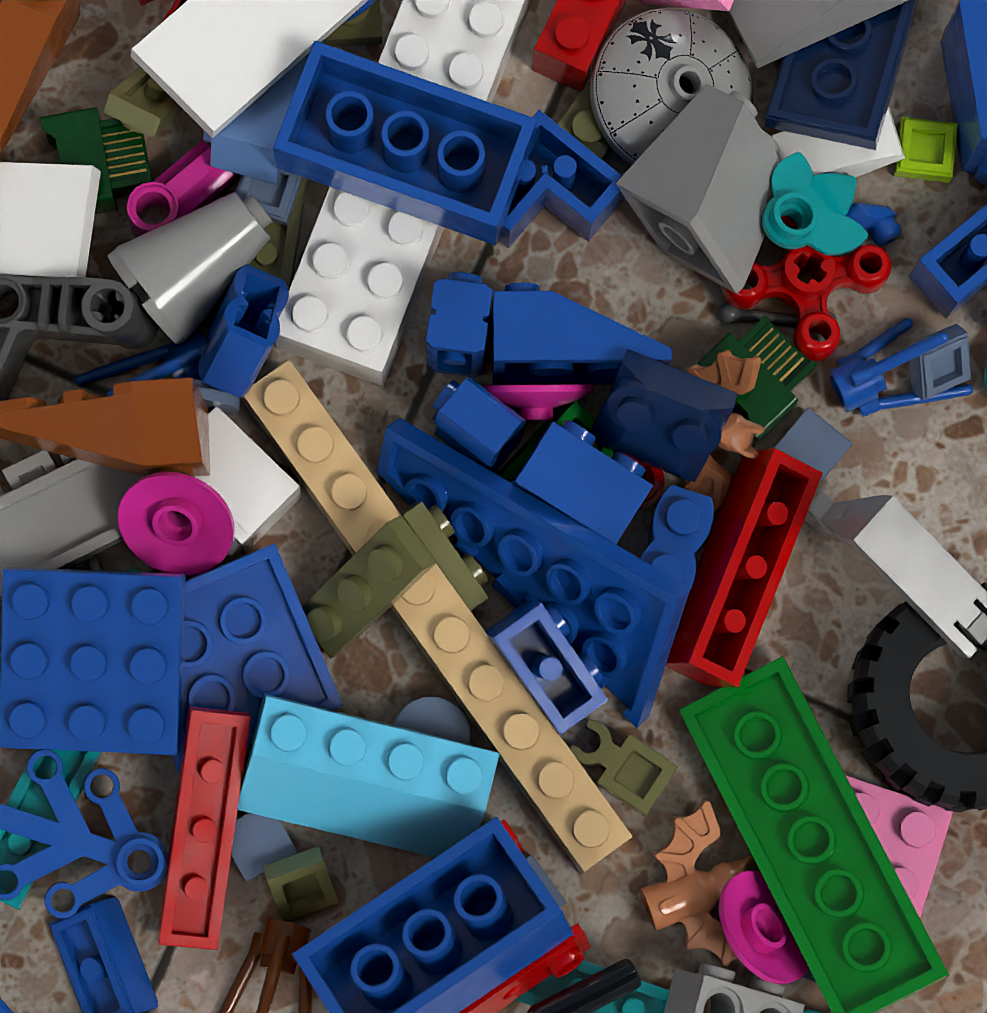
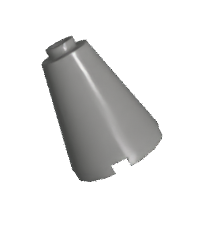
M233 192L117 246L107 257L129 289L132 287L143 302L141 305L164 333L175 344L178 343L179 345L184 340L189 339L225 295L237 271L244 265H249L271 239L265 227L273 221L252 194L242 200L236 192Z

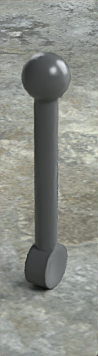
M728 303L722 304L718 310L719 319L725 324H733L738 320L759 322L765 315L774 324L797 326L798 323L797 314L749 309L741 310L730 306ZM829 311V314L837 321L835 314Z

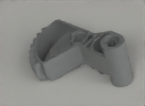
M0 275V301L10 293H17L19 296V305L16 312L8 318L0 319V401L8 400L30 347L37 339L119 345L129 350H137L151 344L157 336L159 326L141 305L143 302L134 292L122 283L111 279Z

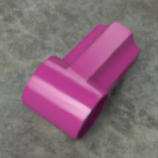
M201 140L153 182L143 183L132 191L128 198L127 211L131 232L135 238L207 205L235 181L233 172L210 166L211 146ZM151 206H160L169 212L168 217L159 224H147L139 218L140 214Z

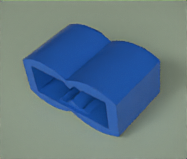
M248 264L237 271L208 329L209 342L199 360L198 366L202 382L209 384L215 390L230 393L239 398L245 396L250 391L280 334L279 317L289 297L288 287L284 280Z
M471 377L465 378L461 385L453 379L433 403L432 408L436 412L432 419L437 426L434 435L452 449L493 473L499 470L523 438L524 431L522 429L526 420Z
M675 485L670 486L660 498L654 511L648 531L649 546L645 549L640 559L692 588L696 573L695 556L700 551L712 526L714 513L712 497Z

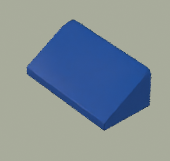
M113 897L92 903L79 909L69 918L58 919L49 923L82 1013H146L159 1006L122 906L117 898Z

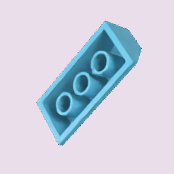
M263 694L241 782L238 810L436 858L479 829L486 811L500 753L473 744Z

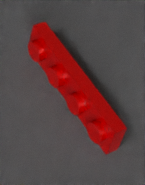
M193 706L188 708L156 937L159 945L218 950L251 718L247 712Z

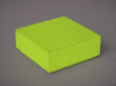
M901 117L898 125V137L905 158L895 162L893 176L949 183L953 177L958 123Z

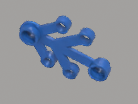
M39 750L29 757L26 765L27 774L34 783L41 786L58 822L0 804L1 830L50 845L13 865L9 863L0 864V871H12L17 877V885L14 890L9 893L0 892V900L15 898L20 894L23 886L83 856L106 863L107 865L73 884L57 882L47 889L44 896V904L48 912L56 918L65 919L73 916L79 910L81 904L119 885L130 891L142 892L156 887L164 879L168 851L162 841L156 836L137 831L119 795L120 782L114 772L104 768L92 770L84 779L83 791L90 801L100 805L115 841L90 832L62 776L63 762L57 753L51 750ZM41 756H49L56 763L55 774L49 779H40L34 773V762ZM101 774L108 776L113 784L111 793L104 798L94 796L90 789L92 779ZM135 850L145 851L150 859L148 868L141 873L132 872L128 867V857ZM59 889H68L74 896V903L67 911H57L52 907L51 897Z

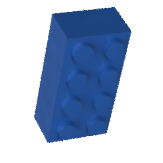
M314 40L275 140L273 152L276 167L281 170L496 246L535 142L537 119Z
M495 817L292 955L329 1013H459L574 934L559 905L500 820Z

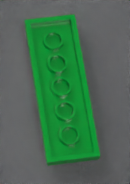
M783 656L743 676L738 687H722L679 709L832 1013H878L950 976Z

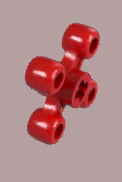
M787 216L781 217L786 226L791 229H797L795 221ZM873 244L859 246L850 254L842 257L824 255L807 245L799 249H785V257L777 264L761 266L756 262L753 263L746 281L752 286L751 289L742 288L736 294L721 286V293L724 300L730 306L741 310L753 308L764 299L780 297L787 306L794 308L798 315L797 327L793 334V344L810 361H822L835 352L841 339V330L838 322L829 314L827 309L828 296L833 291L841 288H851L860 294L877 292L886 284L890 276L891 260L883 248ZM860 265L871 267L874 273L865 272ZM803 270L815 276L814 279L810 280L809 284L797 278L798 275L801 276ZM817 332L823 336L825 341H816L809 333Z

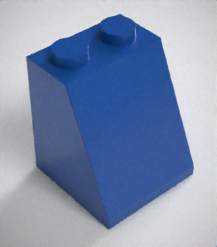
M959 0L943 31L941 47L954 123H958L956 139L961 169L964 172L974 174V179L977 182L987 186V1Z

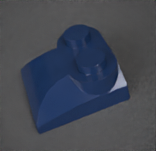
M628 349L590 433L596 437L594 443L614 452L618 451L629 458L684 480L695 482L711 452L720 443L724 426L734 408L738 393Z

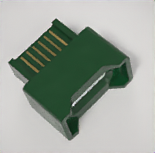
M97 107L40 117L42 130L47 134L48 143L58 150L60 164L93 165L101 171L95 214L118 210L116 196L131 194L139 185L153 182L145 135L127 129L120 120L116 118L102 120Z
M766 315L740 340L728 332L696 363L704 367L711 366L717 359V354L726 350H730L732 355L739 358H752L755 356L761 358L754 389L746 394L737 395L732 413L740 414L746 420L762 425L765 428L763 433L754 434L753 448L795 408L798 398L792 392L816 367V364L804 356L770 322Z

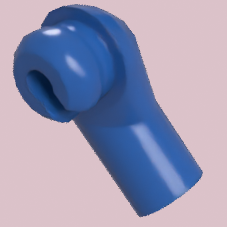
M866 203L851 204L846 216L859 223L867 233L870 232L874 243L879 246H885L900 237L901 227L895 220L897 214L889 206Z

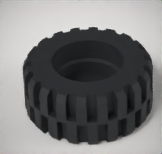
M983 582L981 586L987 591V583ZM906 601L900 603L866 637L867 641L863 648L857 652L852 665V669L855 671L853 681L848 685L847 703H852L853 717L849 719L853 737L860 736L865 750L861 752L869 767L876 765L885 775L882 781L895 792L901 789L912 795L913 801L928 807L931 805L945 808L946 811L964 812L978 809V811L987 809V749L969 753L949 750L929 737L915 717L910 701L912 676L919 663L928 653L941 646L948 645V643ZM956 623L954 624L974 646L987 652V639L982 645L976 644Z

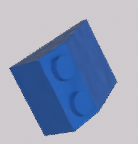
M524 282L508 284L505 286V291H493L491 318L492 385H611L628 349L670 366L672 360V350L670 347L554 291H540L539 285Z

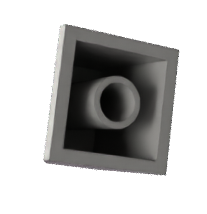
M706 84L615 184L663 254L737 294L745 286L765 236L762 226V213L765 206L773 198L770 179L774 169L781 162L777 155L780 147L767 132L760 128L755 120L758 112L745 96L737 91L727 94Z

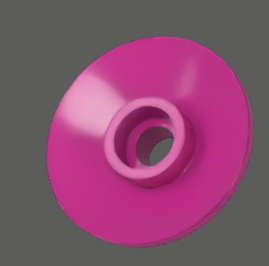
M594 384L481 385L504 404L518 408V414L525 420H553L554 407L574 402L594 391Z
M159 472L140 478L128 488L118 509L119 530L128 548L141 561L165 573L195 575L206 572L222 562L233 543L235 533L234 520L227 503L207 483L187 474ZM175 511L180 512L187 517L180 516Z
M753 870L743 871L729 879L720 895L719 915L725 937L735 955L752 973L765 981L774 984H789L800 979L806 974L809 967L761 872Z

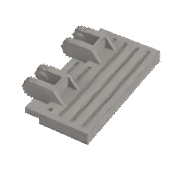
M45 450L3 469L1 474L11 492L4 494L0 486V602L2 601L3 569L7 567L67 569L124 541L118 526L119 505L128 488L143 476L51 452L59 467L57 469L48 451Z

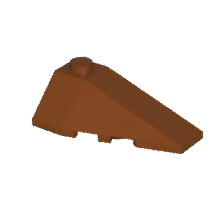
M0 0V155L80 18V0Z
M193 378L113 384L114 396L108 397L87 394V391L82 389L63 391V396L58 399V404L48 406L43 399L32 397L0 401V439L143 477L159 472H178L193 477L210 476L208 406Z

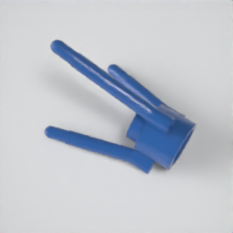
M905 318L892 328L890 327L855 353L837 360L838 367L828 370L831 385L843 410L847 413L858 408L862 418L879 410L968 396L973 393V387L970 384L955 386L924 401L913 392L884 397L878 396L879 392L887 389L883 373L929 352L931 349L946 343L949 339L946 332H940L878 362L874 358L867 360L913 326V321L910 318Z
M198 332L179 345L172 341L164 346L78 374L75 377V383L77 385H85L162 360L163 364L126 382L159 380L168 375L171 379L193 378V380H201L198 370L199 360L208 341L202 333ZM113 389L108 391L107 397L114 396Z

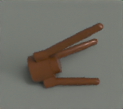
M266 918L262 933L254 932L249 952L219 1013H233L260 958V967L267 969L256 1013H269L280 973L294 975L296 965L299 964L292 954L308 944L312 930L295 923ZM299 966L298 1013H312V985Z

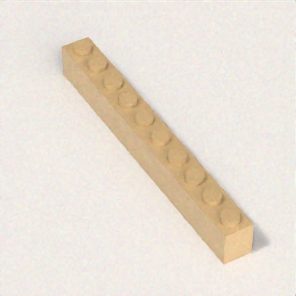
M290 360L254 383L250 391L243 396L249 412L352 556L387 522L401 515ZM435 564L390 609L488 746L500 753L498 760L582 875L627 843L633 836L490 640L487 633L438 565Z

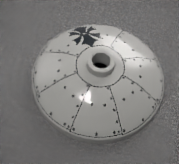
M672 8L655 9L630 18L616 28L602 44L591 72V107L598 128L610 147L627 163L633 165L706 84L727 94L737 91L753 104L752 80L739 48L719 26L707 18L690 11ZM680 76L687 77L691 81L693 86L691 94L681 89L679 84Z

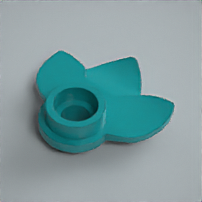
M801 152L791 154L778 163L770 179L773 198L765 206L762 213L764 232L773 243L785 249H799L807 245L824 255L834 256L853 251L867 239L868 233L859 223L846 216L855 195L857 182L854 176L837 173L813 175L808 161ZM787 216L792 218L796 222L797 229H791L786 226L781 217Z

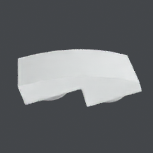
M889 107L876 150L786 131L772 135L780 147L778 157L781 161L791 154L801 152L808 161L813 175L826 173L842 174L847 172L848 175L856 178L905 158Z

